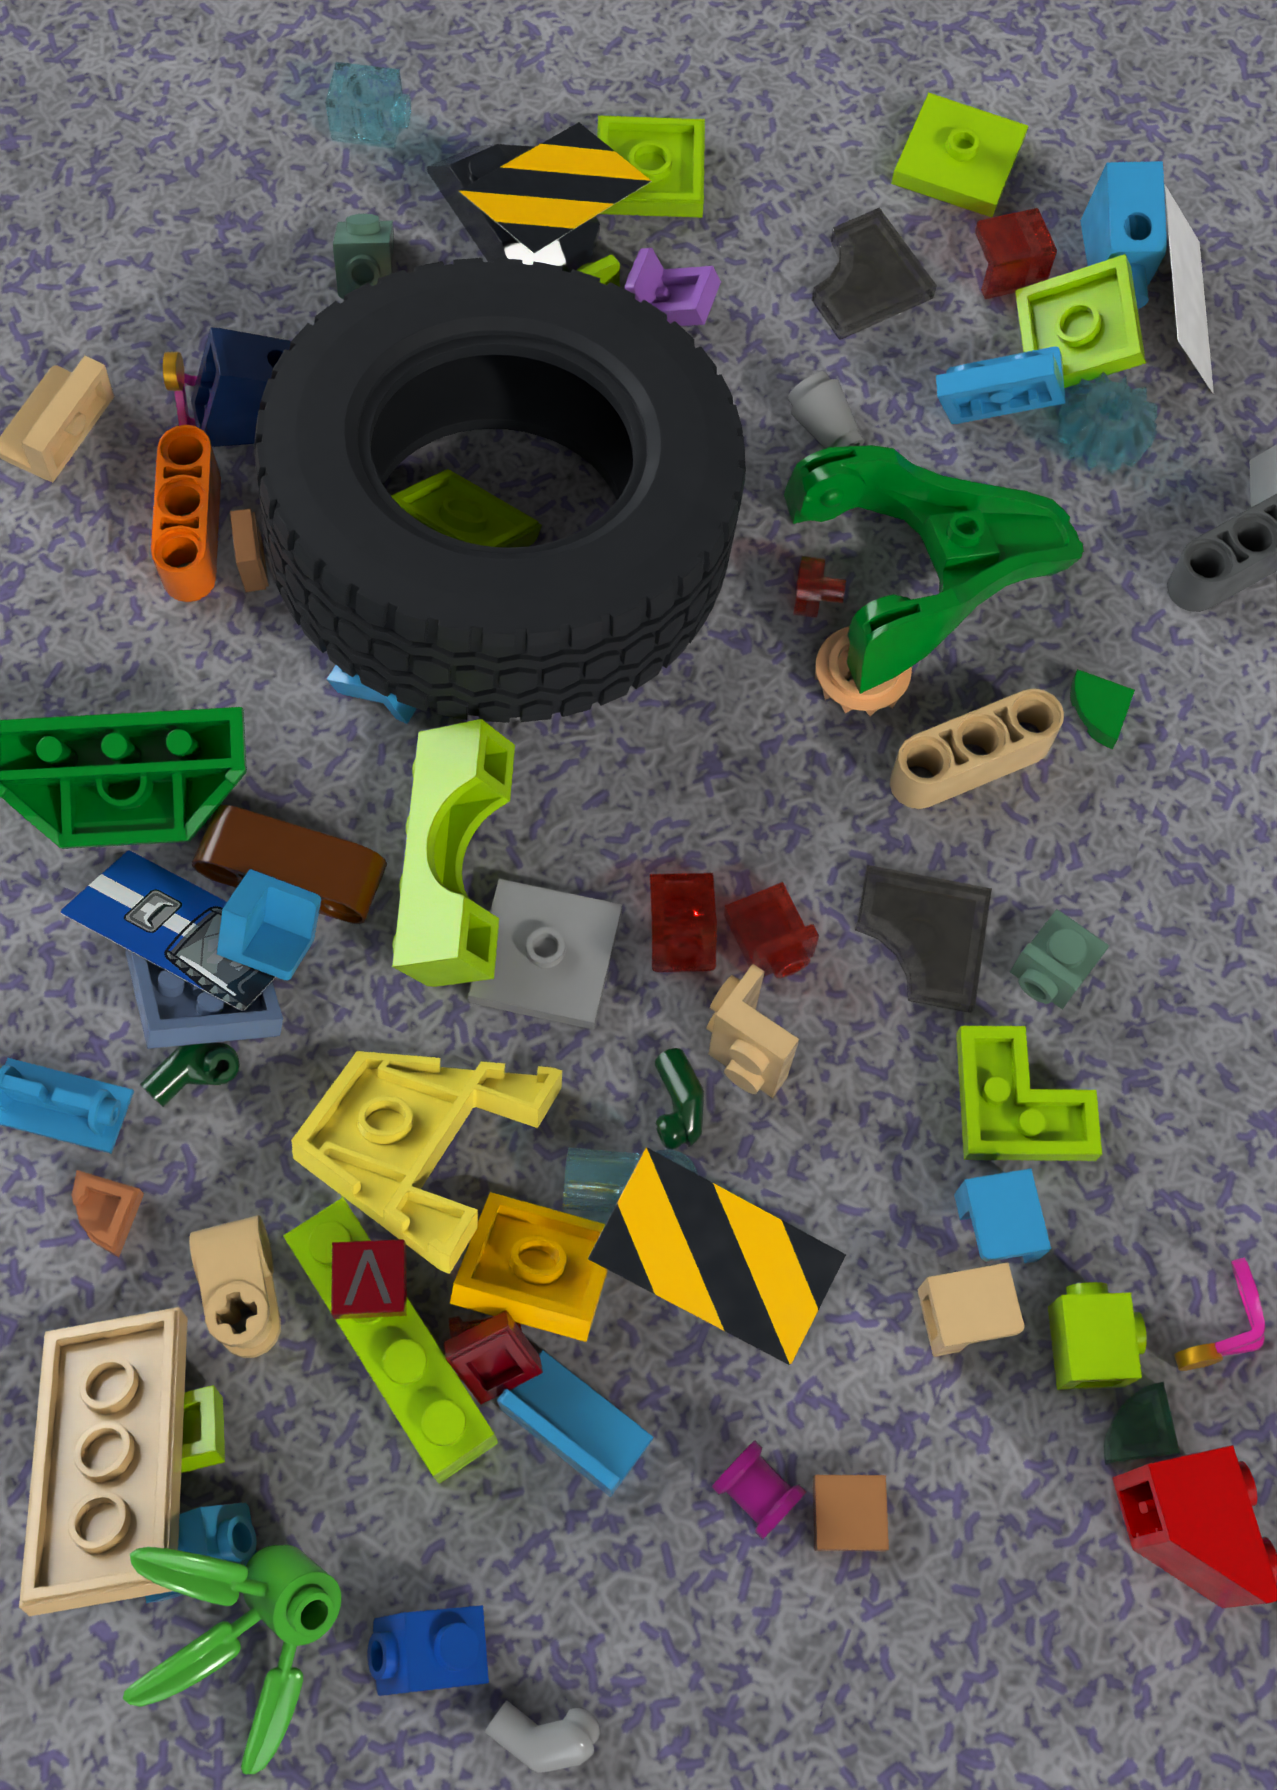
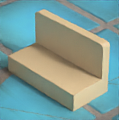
M84 356L73 372L57 365L52 366L1 434L0 459L53 483L114 398L105 365Z

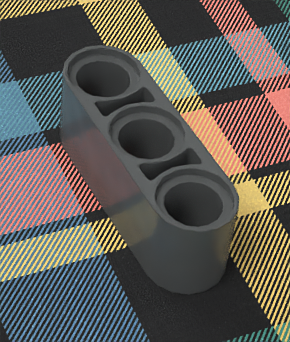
M1277 494L1200 535L1186 545L1167 583L1168 594L1175 604L1188 611L1201 612L1212 608L1277 571Z

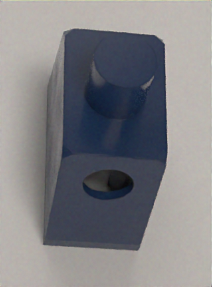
M210 327L191 404L196 427L202 429L207 434L212 447L255 443L257 417L268 378L271 379L272 370L284 350L290 349V340Z

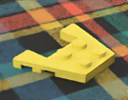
M356 1051L292 1138L293 1159L399 1240L404 1239L407 1246L437 1269L450 1274L478 1228V1209L424 1191L421 1188L473 1108L477 1107L538 1128L561 1090L562 1070L538 1066L537 1075L505 1073V1063L482 1061L476 1070L441 1067V1058Z

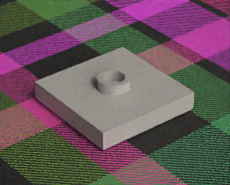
M499 879L490 913L499 918L494 979L471 982L468 993L469 1003L594 1030L619 929L623 905Z

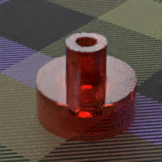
M801 555L793 615L817 618L820 600L843 603L846 579L824 577L825 558Z

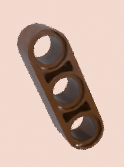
M220 805L213 813L192 861V867L212 881L235 888L238 887L249 869L318 894L321 897L319 914L351 924H362L365 922L387 867V862L377 852L357 843L239 807Z

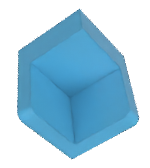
M249 869L222 909L217 955L282 980H290L314 942L321 897L316 893Z
M1031 1168L965 1179L954 1193L960 1220L970 1218L972 1220L980 1258L983 1261L990 1262L1023 1256L1024 1263L1039 1261L1051 1250Z

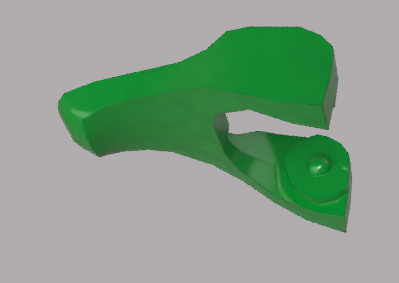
M867 445L828 447L817 451L796 464L784 492L793 524L810 520L824 522L834 519L856 507L904 520L921 536L939 578V594L910 599L892 594L869 602L853 616L847 634L850 642L847 665L860 694L895 678L924 659L978 605L1004 587L1025 579L1052 576L1064 571L1077 562L1084 552L1083 543L1079 540L1076 530L1070 523V516L1053 499L1024 490L943 476L912 464L894 448Z

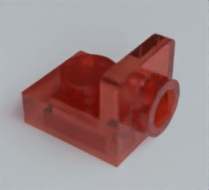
M713 873L650 874L652 970L655 972L713 971L716 968L717 943Z

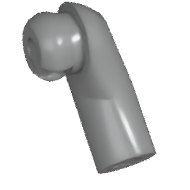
M506 1700L486 1728L485 1733L528 1768L535 1772L543 1773L580 1766L593 1755V1744L599 1738L600 1727L595 1716L582 1708L570 1709L563 1720L537 1725Z

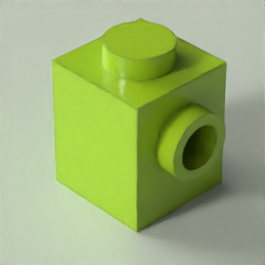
M1102 1282L1077 1283L1067 1286V1295H1061L1048 1306L1057 1390L1127 1387L1141 1379L1139 1354L1145 1353L1147 1335L1142 1314L1133 1311L1131 1292L1109 1293L1108 1284Z

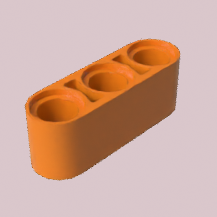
M192 425L175 426L166 431L159 440L157 446L151 540L152 559L164 589L174 599L184 602L200 600L207 596L215 585L221 488L220 471L210 439L202 429ZM192 562L191 564L185 567L177 568L179 565L183 563Z

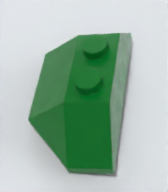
M242 707L0 720V797L61 849L190 842L247 772L244 709Z

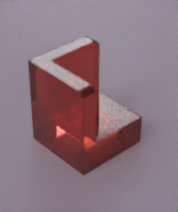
M1038 208L977 222L975 234L988 262L981 288L985 299L1012 294L1017 289L1048 280L1057 249Z

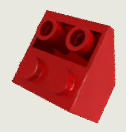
M1233 1445L1146 1464L1112 1478L1132 1549L1221 1608L1267 1604L1277 1601V1552L1272 1542L1267 1537L1261 1536L1252 1507L1256 1506L1258 1499L1255 1481L1246 1463L1238 1461Z

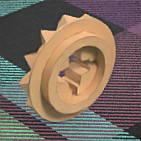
M849 627L842 628L830 635L821 645L815 665V680L819 681L825 700L831 698L839 703L845 714L851 710L866 711L871 717L877 710L887 706L893 709L899 698L908 689L912 667L895 678L860 694L854 680L847 681L851 676L847 665L850 646L847 636Z

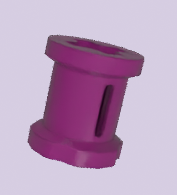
M754 1440L715 1481L711 1488L718 1495L727 1493L757 1523L755 1533L763 1540L806 1494V1491L799 1484L791 1487L760 1456L762 1447Z

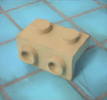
M752 964L741 980L731 975L719 989L710 1005V1009L715 1011L706 1028L712 1033L708 1054L726 1066L724 1070L725 1075L739 1088L751 1094H757L760 1089L773 1098L788 1077L799 1039L756 1011L765 971Z

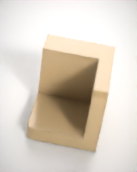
M1009 1263L927 1277L917 1289L933 1357L960 1352L971 1343L1015 1336L1024 1330V1322Z

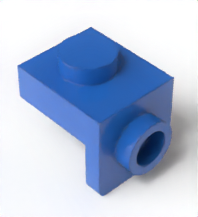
M483 1605L403 1612L375 1618L373 1621V1634L368 1643L367 1660L370 1673L376 1679L377 1694L384 1696L489 1683Z

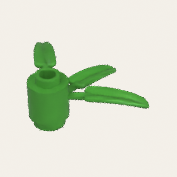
M292 1545L264 1547L250 1558L246 1566L232 1561L168 1548L143 1547L130 1553L132 1566L138 1574L153 1583L191 1598L223 1606H231L236 1603L240 1592L243 1593L244 1600L250 1610L232 1624L228 1621L216 1624L167 1660L150 1670L124 1691L123 1700L130 1705L142 1707L162 1701L198 1683L235 1658L241 1649V1644L237 1637L262 1620L284 1642L277 1667L271 1669L265 1677L245 1747L241 1770L243 1774H256L265 1769L285 1736L301 1691L303 1673L300 1669L292 1667L297 1646L306 1645L318 1640L334 1624L341 1607V1591L338 1583L303 1551Z

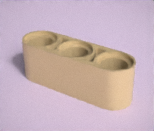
M1023 690L911 736L904 741L898 751L890 778L892 794L900 803L907 807L916 809L927 808L1037 763L1046 757L1063 724L1064 711L1061 703L1054 695L1045 690ZM1019 723H1031L1041 732H1029ZM964 745H978L987 752V755L973 754ZM909 767H924L934 777H918L910 771Z

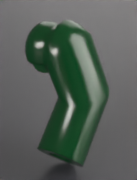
M220 1042L182 1045L169 1055L140 1086L164 1107L186 1084L221 1085L231 1081L239 1071V1058L232 1047Z
M672 1048L662 1052L655 1060V1067L672 1098L674 1113L659 1116L655 1123L661 1143L669 1150H674L685 1143L690 1147L697 1142L702 1135L704 1105L703 1087L684 1051L680 1048Z

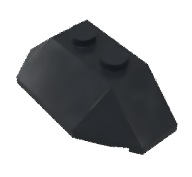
M505 144L474 146L427 167L428 174L488 262H493V258L521 259L523 264L533 265V261L562 266V271L571 273L572 269L577 270L582 265L591 263L600 232V222L596 216L534 254L458 191L536 146Z

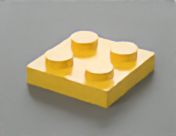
M490 1192L478 1220V1228L471 1238L453 1283L450 1304L492 1316L507 1310L512 1319L517 1323L587 1342L608 1273V1269L590 1261L588 1257L606 1224Z

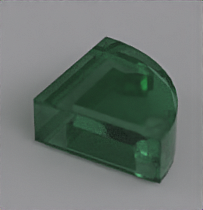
M1164 1382L1154 1383L1133 1393L1116 1411L1104 1439L1105 1465L1173 1456L1180 1453Z

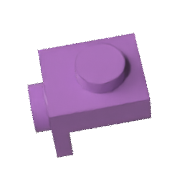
M641 248L631 272L627 276L625 290L634 293L635 299L640 303L646 300L667 314V321L670 324L675 321L680 326L705 325L721 280L713 266L664 269L653 248Z

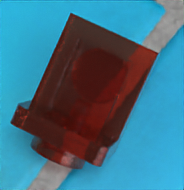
M783 882L725 905L724 917L749 968L754 964L765 971L764 977L774 973L776 978H785L801 971L811 962L810 958L814 956L819 934L814 924L804 925Z

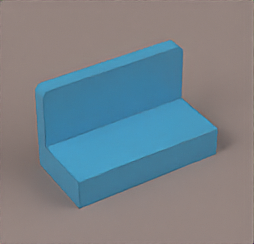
M542 1350L539 1356L543 1373L513 1388L512 1391L505 1389L497 1399L500 1410L611 1497L654 1437Z

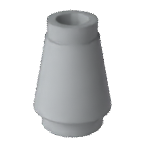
M820 371L805 378L790 392L788 400L793 406L791 415L825 449L828 447L862 446L865 440L859 433L860 430L838 379H830L825 371Z

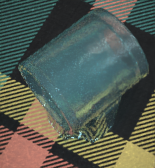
M568 1147L563 1209L612 1213L642 1154ZM672 1149L656 1151L660 1155L697 1174V1169L692 1160L682 1152Z

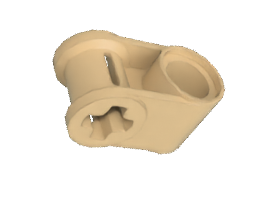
M257 1215L191 1232V1258L200 1286L205 1323L209 1333L232 1354L242 1358H255L268 1352L276 1344L280 1335L281 1318L273 1281L274 1265L271 1246L261 1216ZM249 1307L255 1315L246 1319V1331L239 1334L231 1325L241 1320L240 1310Z

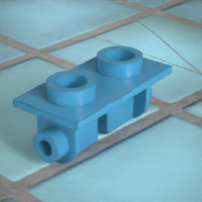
M7 1058L5 1065L0 1068V1125L112 1154L134 1090Z

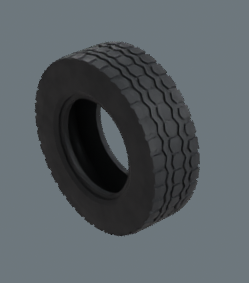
M483 258L453 260V264L444 265L443 261L415 266L413 272L406 273L405 270H401L378 278L376 285L371 286L367 283L344 295V302L341 304L337 301L332 303L315 316L314 325L307 323L290 343V349L284 350L273 368L271 379L268 378L261 399L254 443L268 563L285 605L298 626L301 625L304 634L322 653L327 651L331 662L351 677L358 674L362 684L386 697L392 693L396 695L398 702L423 711H427L428 707L437 709V715L467 720L468 715L479 716V719L485 722L509 723L510 718L520 717L521 722L551 719L552 714L559 712L562 717L591 710L593 703L598 702L602 706L625 696L630 686L637 689L657 676L662 666L667 668L695 638L718 598L728 567L746 472L743 430L737 407L733 405V396L722 374L717 375V367L701 346L695 348L694 338L677 322L674 321L670 324L667 321V314L646 300L640 303L635 299L634 293L611 282L608 285L602 284L598 277L572 269L571 273L562 271V266L533 261V265L523 264L521 259L493 258V262H483ZM507 429L547 438L580 455L601 474L617 501L596 522L564 539L529 547H490L460 541L427 527L407 513L391 497L384 484L403 460L416 450L435 440L472 430Z

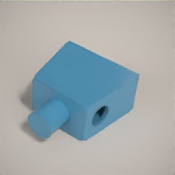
M1163 161L1107 162L1080 220L1087 265L1090 266L1126 254L1131 265L1137 308L1140 309L1149 301L1147 287L1163 260L1167 248Z

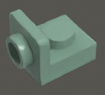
M1056 909L1032 942L1028 943L1020 953L1010 973L1019 978L1018 983L1020 987L1031 998L1044 1004L1052 1002L1063 1010L1109 948V945Z

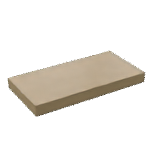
M180 1307L45 1332L19 1608L28 1616L172 1591L138 1574L131 1564L130 1553L143 1547L178 1550L188 1318Z

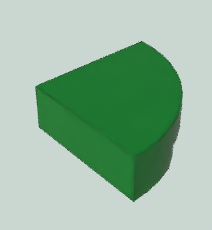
M1077 669L1071 683L1070 701L1072 706H1075L1080 719L1088 728L1087 733L1091 738L1103 746L1113 749L1120 735L1135 690Z

